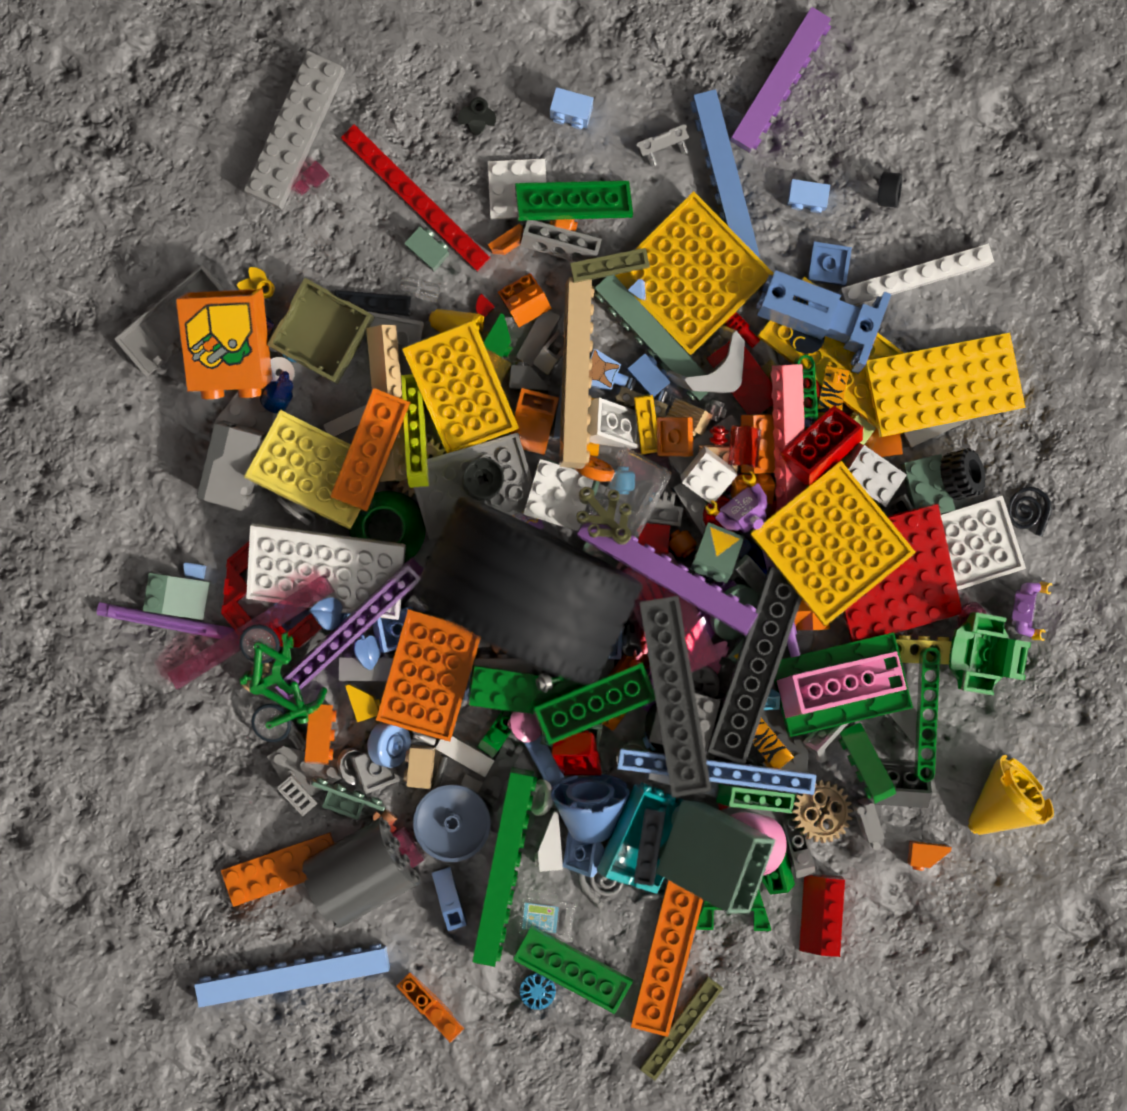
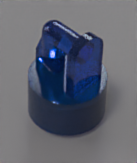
M283 371L277 381H271L267 384L260 396L262 406L272 413H279L280 410L285 412L293 398V382L290 380L287 371Z

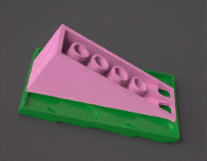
M894 632L796 657L781 659L774 679L776 690L780 693V707L788 738L913 708Z

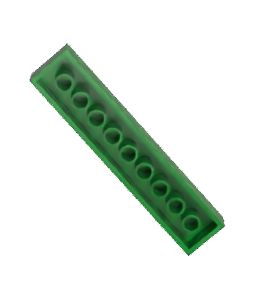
M511 768L472 963L495 967L496 961L500 962L503 946L500 945V942L504 943L507 930L504 924H508L511 910L507 906L512 905L514 890L511 889V886H516L518 871L515 870V867L520 866L522 852L518 851L519 848L524 846L526 833L522 832L523 829L527 830L530 816L526 812L527 810L531 811L533 796L530 795V792H535L537 777H534V771Z

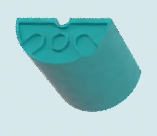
M641 782L640 785L634 784L596 871L605 878L627 885L630 884L657 894L664 877L657 873L653 887L634 883L645 808L660 809L661 805H667L661 840L662 846L663 843L668 841L673 827L671 823L672 814L681 805V802L685 800L678 798L677 801V798L672 797L670 794L666 793L664 795L663 790L657 787H653L652 790V786Z

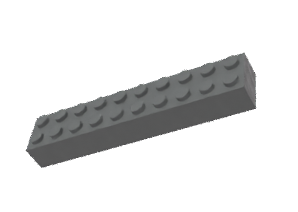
M768 567L755 605V612L758 613V617L744 637L707 750L709 753L744 765L802 600L782 573L775 567Z

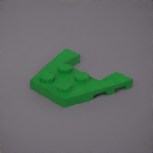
M758 888L750 910L754 911L753 930L771 931ZM704 901L696 930H714V910L721 909Z

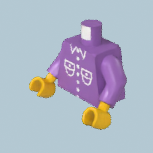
M751 471L749 472L752 478L746 480L743 475V480L746 484L751 485L752 488L747 487L720 508L721 512L718 511L717 504L713 500L710 501L712 506H714L713 509H709L705 505L706 512L709 515H715V519L728 530L740 529L743 532H748L752 528L760 529L763 526V520L767 516L764 511L767 508V496L759 483L756 484V477Z
M1043 581L1040 583H1024L1021 585V589L1017 590L1012 615V625L1015 626L1017 633L1031 637L1032 640H1044L1041 638V633H1045V630L1033 629L1032 624L1037 592L1051 594L1048 591V586L1052 585V583Z

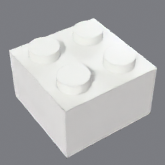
M704 446L680 476L685 486L710 503L711 500L716 501L737 474L734 467Z

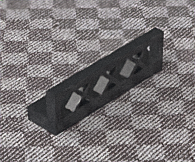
M661 805L660 809L645 808L634 883L653 887L667 805Z

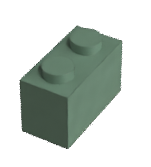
M419 226L404 244L435 272L449 256L448 246L441 240L437 242L432 238L434 234L429 229L425 228L423 230Z

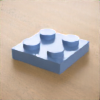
M814 241L808 280L846 286L852 247Z

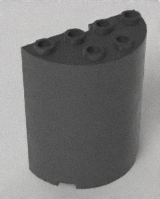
M382 817L314 854L303 862L302 872L307 876V880L304 883L310 898L321 915L327 921L331 919L337 928L348 925L421 884L419 874L415 870L413 871L410 866L409 857L400 852L399 847L401 845L399 840L392 835L389 823Z

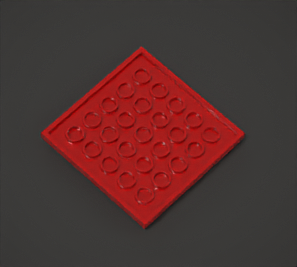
M937 503L887 517L916 553L844 610L851 643L893 632L898 633L963 614L940 509Z

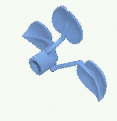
M336 598L323 599L309 609L318 623L326 630L336 629L351 614L341 613L342 604ZM361 634L359 636L361 639L354 643V653L364 668L372 670L381 654L380 644L374 636H367L365 638Z

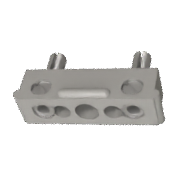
M681 125L638 142L635 147L639 149L641 157L647 155L651 167L657 165L653 152L678 143L682 155H685V153H688L684 140L689 138L686 131L687 126Z

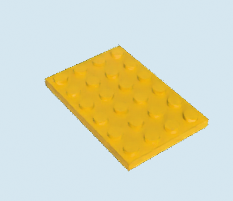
M474 320L402 348L446 453L480 444L519 428Z

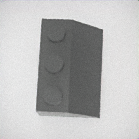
M881 760L895 787L896 794L875 805L928 808L932 796L931 781L924 782L915 776V763ZM924 767L921 769L920 775L921 777H926L929 774V769Z

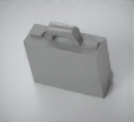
M867 798L853 802L851 808L855 812L862 838L870 843L874 850H879L881 847L879 840L885 838L874 803Z

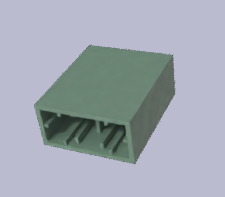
M682 801L681 805L672 814L671 823L673 827L668 841L660 847V863L656 873L726 913H750L776 839L705 802Z

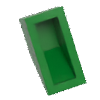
M501 313L485 339L484 346L487 352L502 360L504 356H509L513 347L510 346L512 343L505 316Z

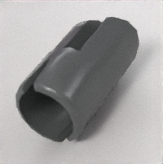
M634 622V627L630 623L622 629V650L629 657H634L635 650L637 656L642 651L641 624L639 622Z

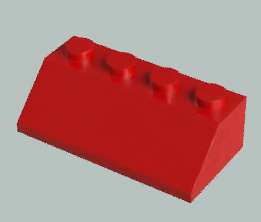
M834 405L781 452V456L795 477L810 487L863 440V426Z
M816 874L804 876L799 951L820 956L840 957L845 879L842 876Z

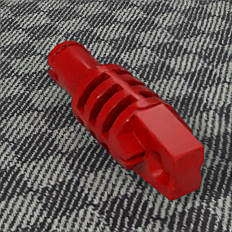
M737 312L724 323L727 327L736 330L752 348L761 341L749 329V324Z

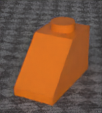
M910 841L907 864L913 866L912 869L924 871V868H931L950 853L952 847L944 844Z

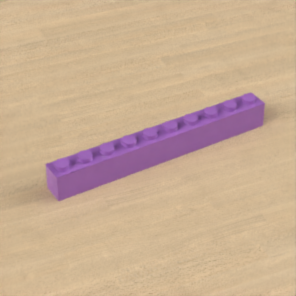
M592 523L582 525L577 534L579 538L744 636L747 635L758 617V613L755 612L756 609L747 603L745 606L738 602L739 599L730 593L728 596L721 592L722 589L713 583L711 586L704 582L706 579L698 574L691 575L688 573V568L681 564H678V566L671 563V558L664 554L659 556L654 553L655 549L647 544L642 546L637 543L638 539L631 535V539L626 544L620 545L609 537H590L588 527ZM597 524L600 529H610L608 525Z
M411 558L343 620L336 629L330 632L282 677L283 680L288 684L296 681L301 690L421 580L420 576L424 568L415 559ZM278 685L275 686L287 700L293 697V694L286 693Z

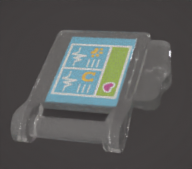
M545 888L529 890L528 897L523 899L520 935L526 936L532 925L560 941L573 942L571 933L574 910L577 908V903L558 901V894ZM561 908L566 909L564 934H558Z

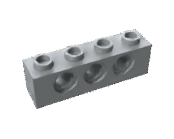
M527 220L521 247L578 262L597 258L602 239L558 228L539 221Z

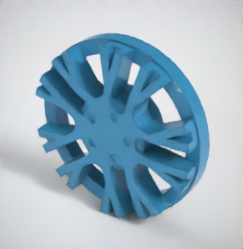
M538 973L528 975L521 983L520 997L523 1003L531 1009H544L555 998L556 988L554 982ZM535 977H541V982L536 983ZM529 979L532 980V982L534 983L533 985L529 983ZM545 979H547L548 981H547L546 984L543 986V985H542L543 981H544ZM524 984L528 985L530 990H523ZM551 985L553 990L547 991L545 988ZM530 993V996L524 997V994ZM545 993L552 995V997L545 996ZM529 998H533L534 1002L533 1004H530L527 1002V1000ZM542 998H545L548 1001L544 1005L541 1002ZM536 1000H539V1006H536Z

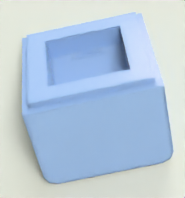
M184 563L185 577L204 580L205 565Z

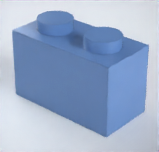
M644 354L627 371L648 395L653 394L654 398L670 384L668 380L670 376L666 375L665 370L662 369L660 371L656 366L657 361L651 355L647 356Z

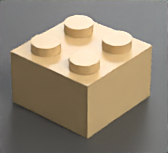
M412 745L406 751L405 762H408V768L404 770L403 779L404 782H407L406 787L431 788L435 747Z

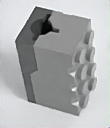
M225 420L215 423L197 499L240 511L253 504L255 493L252 491L253 487L258 484L246 479L245 474L268 432Z

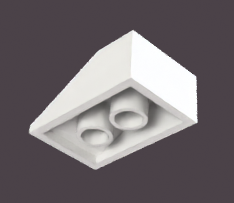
M602 398L591 400V405L588 407L591 421L590 425L587 426V432L590 433V442L600 445L639 449L635 410Z
M554 808L539 844L538 852H535L534 855L535 867H539V872L563 870L559 812L557 808Z

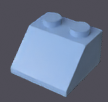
M413 606L400 608V618L398 620L380 617L372 624L374 636L379 641L382 653L397 649L408 609L413 610Z

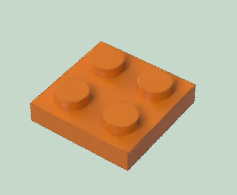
M657 417V456H693L692 417Z

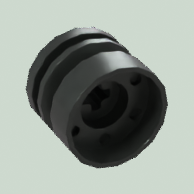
M486 457L477 458L470 462L462 477L463 488L467 495L479 501L490 500L495 497L504 483V472L501 466L493 459ZM482 476H485V477H486L485 480H486L488 483H483V485H480V484H479L480 480L477 479V478H478V477L481 478Z

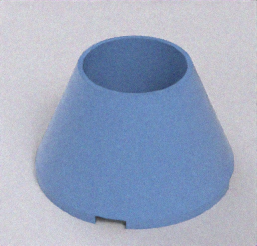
M602 774L601 776L582 778L574 775L556 783L552 788L551 797L572 838L584 843H597L611 837L629 798V790L623 780L611 775Z

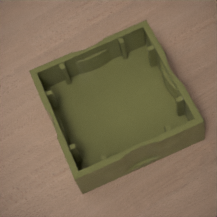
M304 278L291 301L287 314L278 324L267 345L338 385L367 333L366 328L371 326L375 317Z

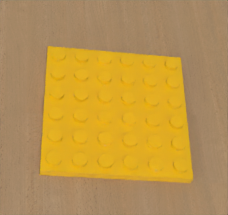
M693 191L635 249L646 248L650 267L615 276L627 289L639 279L645 282V300L639 299L633 293L631 294L692 355L766 283L768 276H773L774 273Z
M842 461L763 523L760 529H756L750 534L824 626L916 553Z

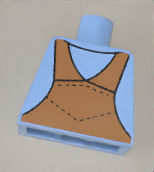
M594 349L590 358L592 359V369L589 370V377L592 378L591 387L611 391L614 384L625 387L628 376L618 373L621 364Z

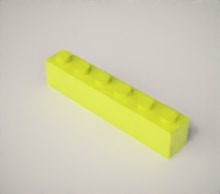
M413 374L401 375L402 399L410 402L404 418L406 472L409 488L429 486L424 399Z

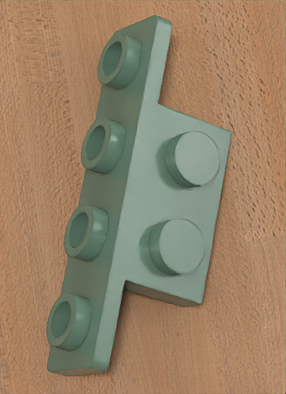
M317 777V779L312 778L311 780L312 786L327 791L322 804L323 808L357 820L360 817L364 804L381 811L385 809L384 803L379 798L371 797L370 799L365 797L360 791L354 790L351 792L346 790V787L343 785L335 784L334 786L328 784V780Z

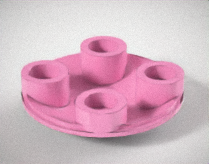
M512 712L507 724L515 737L523 743L537 740L542 732L535 715Z

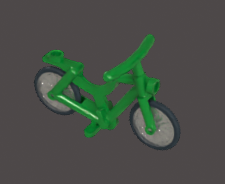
M256 624L246 628L240 637V649L243 655L253 662V674H251V671H246L240 677V684L245 685L249 680H252L249 684V690L252 694H262L289 709V711H286L279 705L268 703L259 706L252 715L251 724L255 734L264 741L278 742L289 734L292 719L297 718V723L299 724L309 722L308 714L317 711L322 705L327 694V688L322 687L315 701L304 704L298 683L292 681L288 684L281 676L282 665L288 664L291 661L290 648H293L292 636L288 637V632L282 634L284 646L282 651L280 650L277 634L268 626ZM276 659L272 667V674L262 679L263 664ZM276 683L286 693L293 694L296 704L267 689V687Z

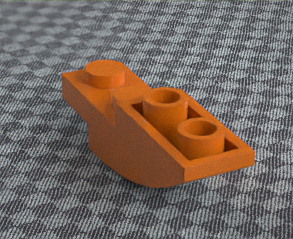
M411 972L396 986L449 1042H452L465 1029L453 1016L449 1008Z

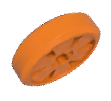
M592 456L589 457V462L586 463L583 469L574 468L579 474L600 482L611 481L615 473L610 464Z

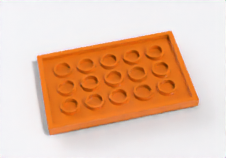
M408 609L376 721L450 742L480 639L445 619Z

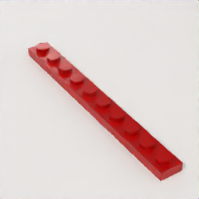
M355 124L341 137L372 170L477 272L491 259Z

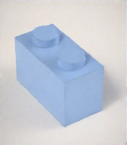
M792 179L787 205L791 206V209L794 210L808 208L811 212L821 213L827 208L830 185Z

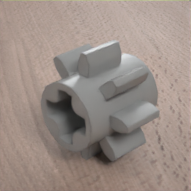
M711 400L710 404H705L704 410L712 415L711 421L719 422L720 418L725 419L727 409H724L725 404L722 402Z

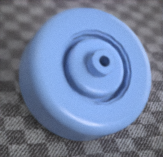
M383 722L378 723L368 738L367 749L370 759L375 764L387 768L399 766L404 762L406 751L411 747V737L407 729Z

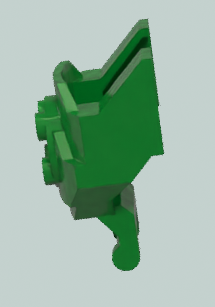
M971 612L967 621L955 629L950 648L949 669L957 679L958 689L994 695V685L1003 677L1025 680L1026 675H1024L1028 648H1031V642L1010 639L1004 629L1006 618Z

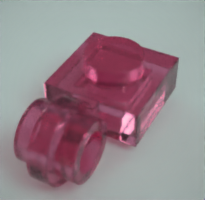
M315 161L302 173L307 180L300 179L294 185L297 194L304 195L310 189L308 185L312 184L315 188H318L330 175Z

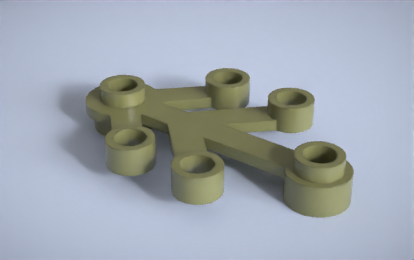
M584 487L579 491L580 502L585 505L590 504L599 515H588L586 511H579L576 514L578 523H592L588 527L590 537H609L620 545L626 544L631 539V531L627 527L628 517L631 514V506L628 503H623L619 507L621 514L619 525L614 520L616 505L620 499L618 491H609L608 511L595 499L594 491L591 488ZM624 508L629 509L626 512L622 511ZM597 524L608 525L610 529H600Z

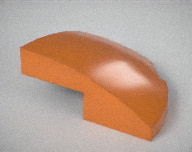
M876 428L864 444L881 457L903 455L900 433L879 437L878 429Z

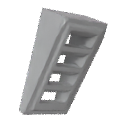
M293 774L277 787L278 791L302 816L318 804ZM293 783L294 786L287 792L285 788ZM298 789L299 792L292 797L290 794ZM303 794L305 797L297 803L295 800ZM309 800L310 803L302 809L300 806Z

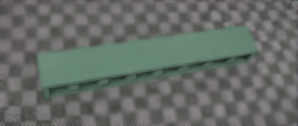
M615 275L607 276L595 287V297L601 303L605 302L609 306L608 311L614 317L618 316L622 320L621 325L627 331L631 329L635 334V340L640 345L644 343L648 348V354L654 359L658 358L661 362V368L666 373L671 370L685 377L707 375ZM686 389V394L692 401L696 399L699 402L709 393Z

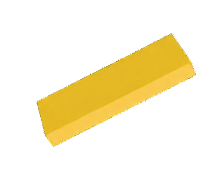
M653 394L634 397L641 455L657 452V421Z

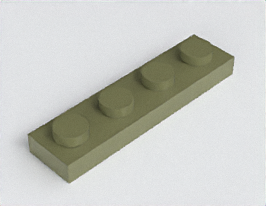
M646 248L570 263L574 283L650 267Z

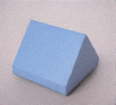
M639 279L628 290L639 299L645 300V282Z

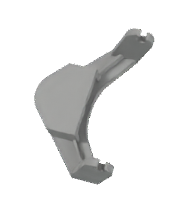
M722 325L717 333L730 340L728 353L708 375L685 377L671 370L666 375L670 376L669 380L691 391L711 393L733 392L742 383L745 341L736 330Z

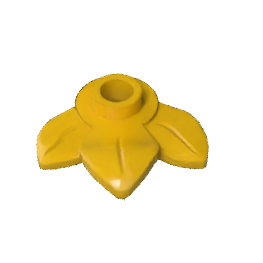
M249 267L250 278L244 279L237 284L239 290L262 289L264 286H268V292H263L264 299L270 298L275 292V286L270 280H267L265 272L256 267Z

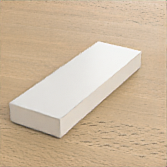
M452 736L450 742L440 739L435 748L483 777H486L495 761Z

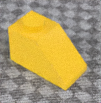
M352 684L345 686L357 722L377 716L381 704L380 699L376 700L374 695Z

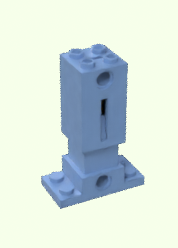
M775 270L773 276H768L762 290L765 293L762 292L756 309H759L757 316L821 340L824 336L845 343L843 348L854 352L850 363L853 365L851 371L859 374L866 365L891 294L884 291L880 297L877 296L872 306L862 304L859 308L841 301L840 294Z

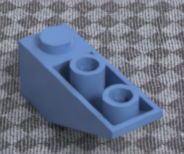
M448 867L432 872L447 930L451 931L466 926L468 921L451 868Z

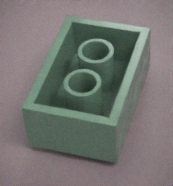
M942 454L900 464L902 472L906 474L904 481L913 509L937 503L940 514L955 510L953 498L945 490L941 478L940 465Z

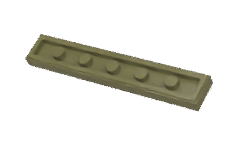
M709 976L705 978L671 1024L668 1037L663 1036L639 1070L654 1081L658 1078L723 990L720 984Z

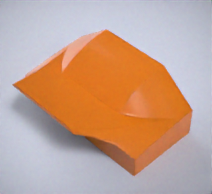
M519 223L489 243L488 248L492 254L506 255L521 245L524 233L523 227Z

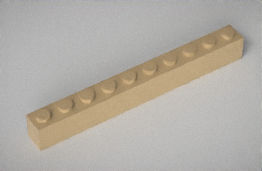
M569 277L565 283L559 467L583 469L586 463L589 462L590 453L587 451V444L590 442V433L587 432V426L590 425L591 415L588 414V407L591 405V396L588 395V389L591 388L592 378L589 377V370L592 369V359H589L593 348L590 334L593 332L591 316L594 312V304H591V298L594 296V286H592V280L574 283L573 277Z

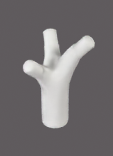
M412 731L414 739L411 740V744L422 742L435 745L436 738Z

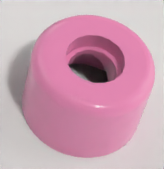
M739 812L730 815L776 839L764 875L777 869L786 852V837L780 824L775 819L761 814Z

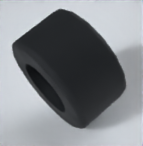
M882 173L878 190L879 206L898 207L902 190V174Z

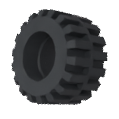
M971 448L947 453L943 456L940 473L943 485L949 496L954 500H961L981 495L984 491L986 478L984 467L978 454Z

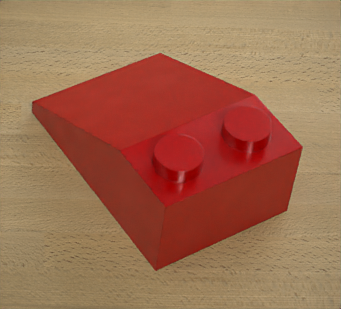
M581 731L553 743L552 756L563 775H602L596 739L589 731Z

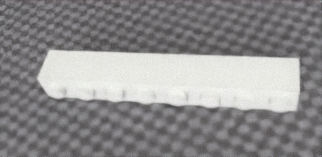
M985 244L843 287L838 292L841 295V301L857 306L876 300L877 296L880 297L884 291L894 295L990 266L994 263L989 244Z

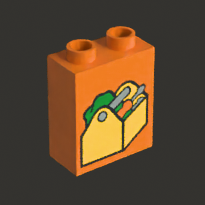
M263 289L187 292L177 298L187 391H201L202 399L221 398L225 396L224 390L238 389V395L241 398H252L262 395L261 388H264L273 380L270 351L267 345L268 333Z

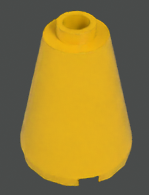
M436 309L429 316L431 327L440 333L474 320L478 331H483L484 316L477 313Z

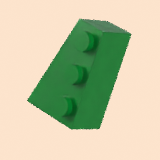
M787 848L778 868L762 877V882L770 895L788 893L795 885Z

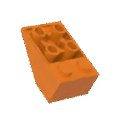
M521 388L514 416L519 428L512 431L510 435L519 434L523 450L545 455L559 402L558 397Z

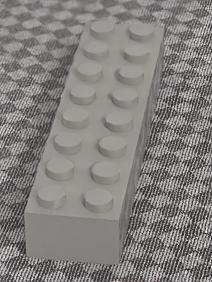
M307 51L244 189L247 195L283 210L345 74L343 66Z

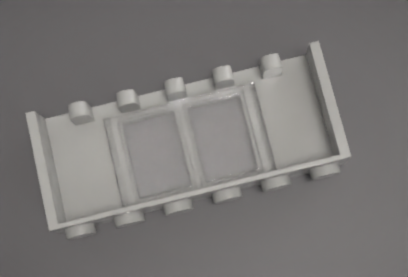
M204 265L196 266L192 269L190 276L179 280L176 283V287L172 291H166L158 303L149 305L146 313L135 317L128 328L124 327L117 333L115 341L144 375L149 376L182 349L176 299L187 292L225 290Z

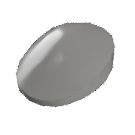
M355 748L344 749L337 760L340 777L346 783L353 785L359 784V780L350 758L363 754Z

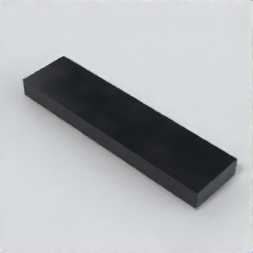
M335 290V296L367 312L410 316L411 296Z

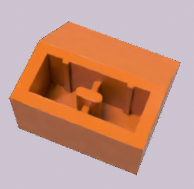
M531 273L498 291L499 296L518 327L552 309L543 290Z

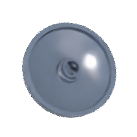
M447 784L434 788L422 798L414 814L413 827L418 843L430 856L445 862H458L472 857L484 846L490 832L491 818L488 807L479 794L463 785Z

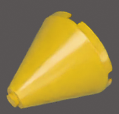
M1003 755L994 763L968 820V827L972 833L983 835L1047 823L1054 817V809L1050 798L1045 800L1041 794L1044 788L1036 777L1015 758L1006 760L1007 755Z

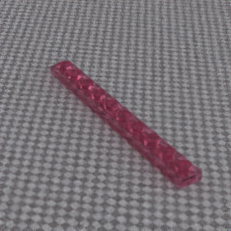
M326 575L318 577L168 672L167 674L176 690L181 689L241 651L240 637L249 626L261 624L274 630L332 594L335 590ZM263 629L248 631L244 637V647L246 648L269 632Z

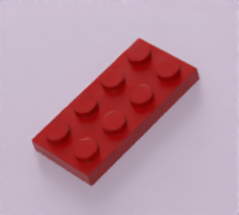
M730 341L706 358L713 369L727 356ZM744 345L742 383L731 394L747 415L761 414L773 405V385Z

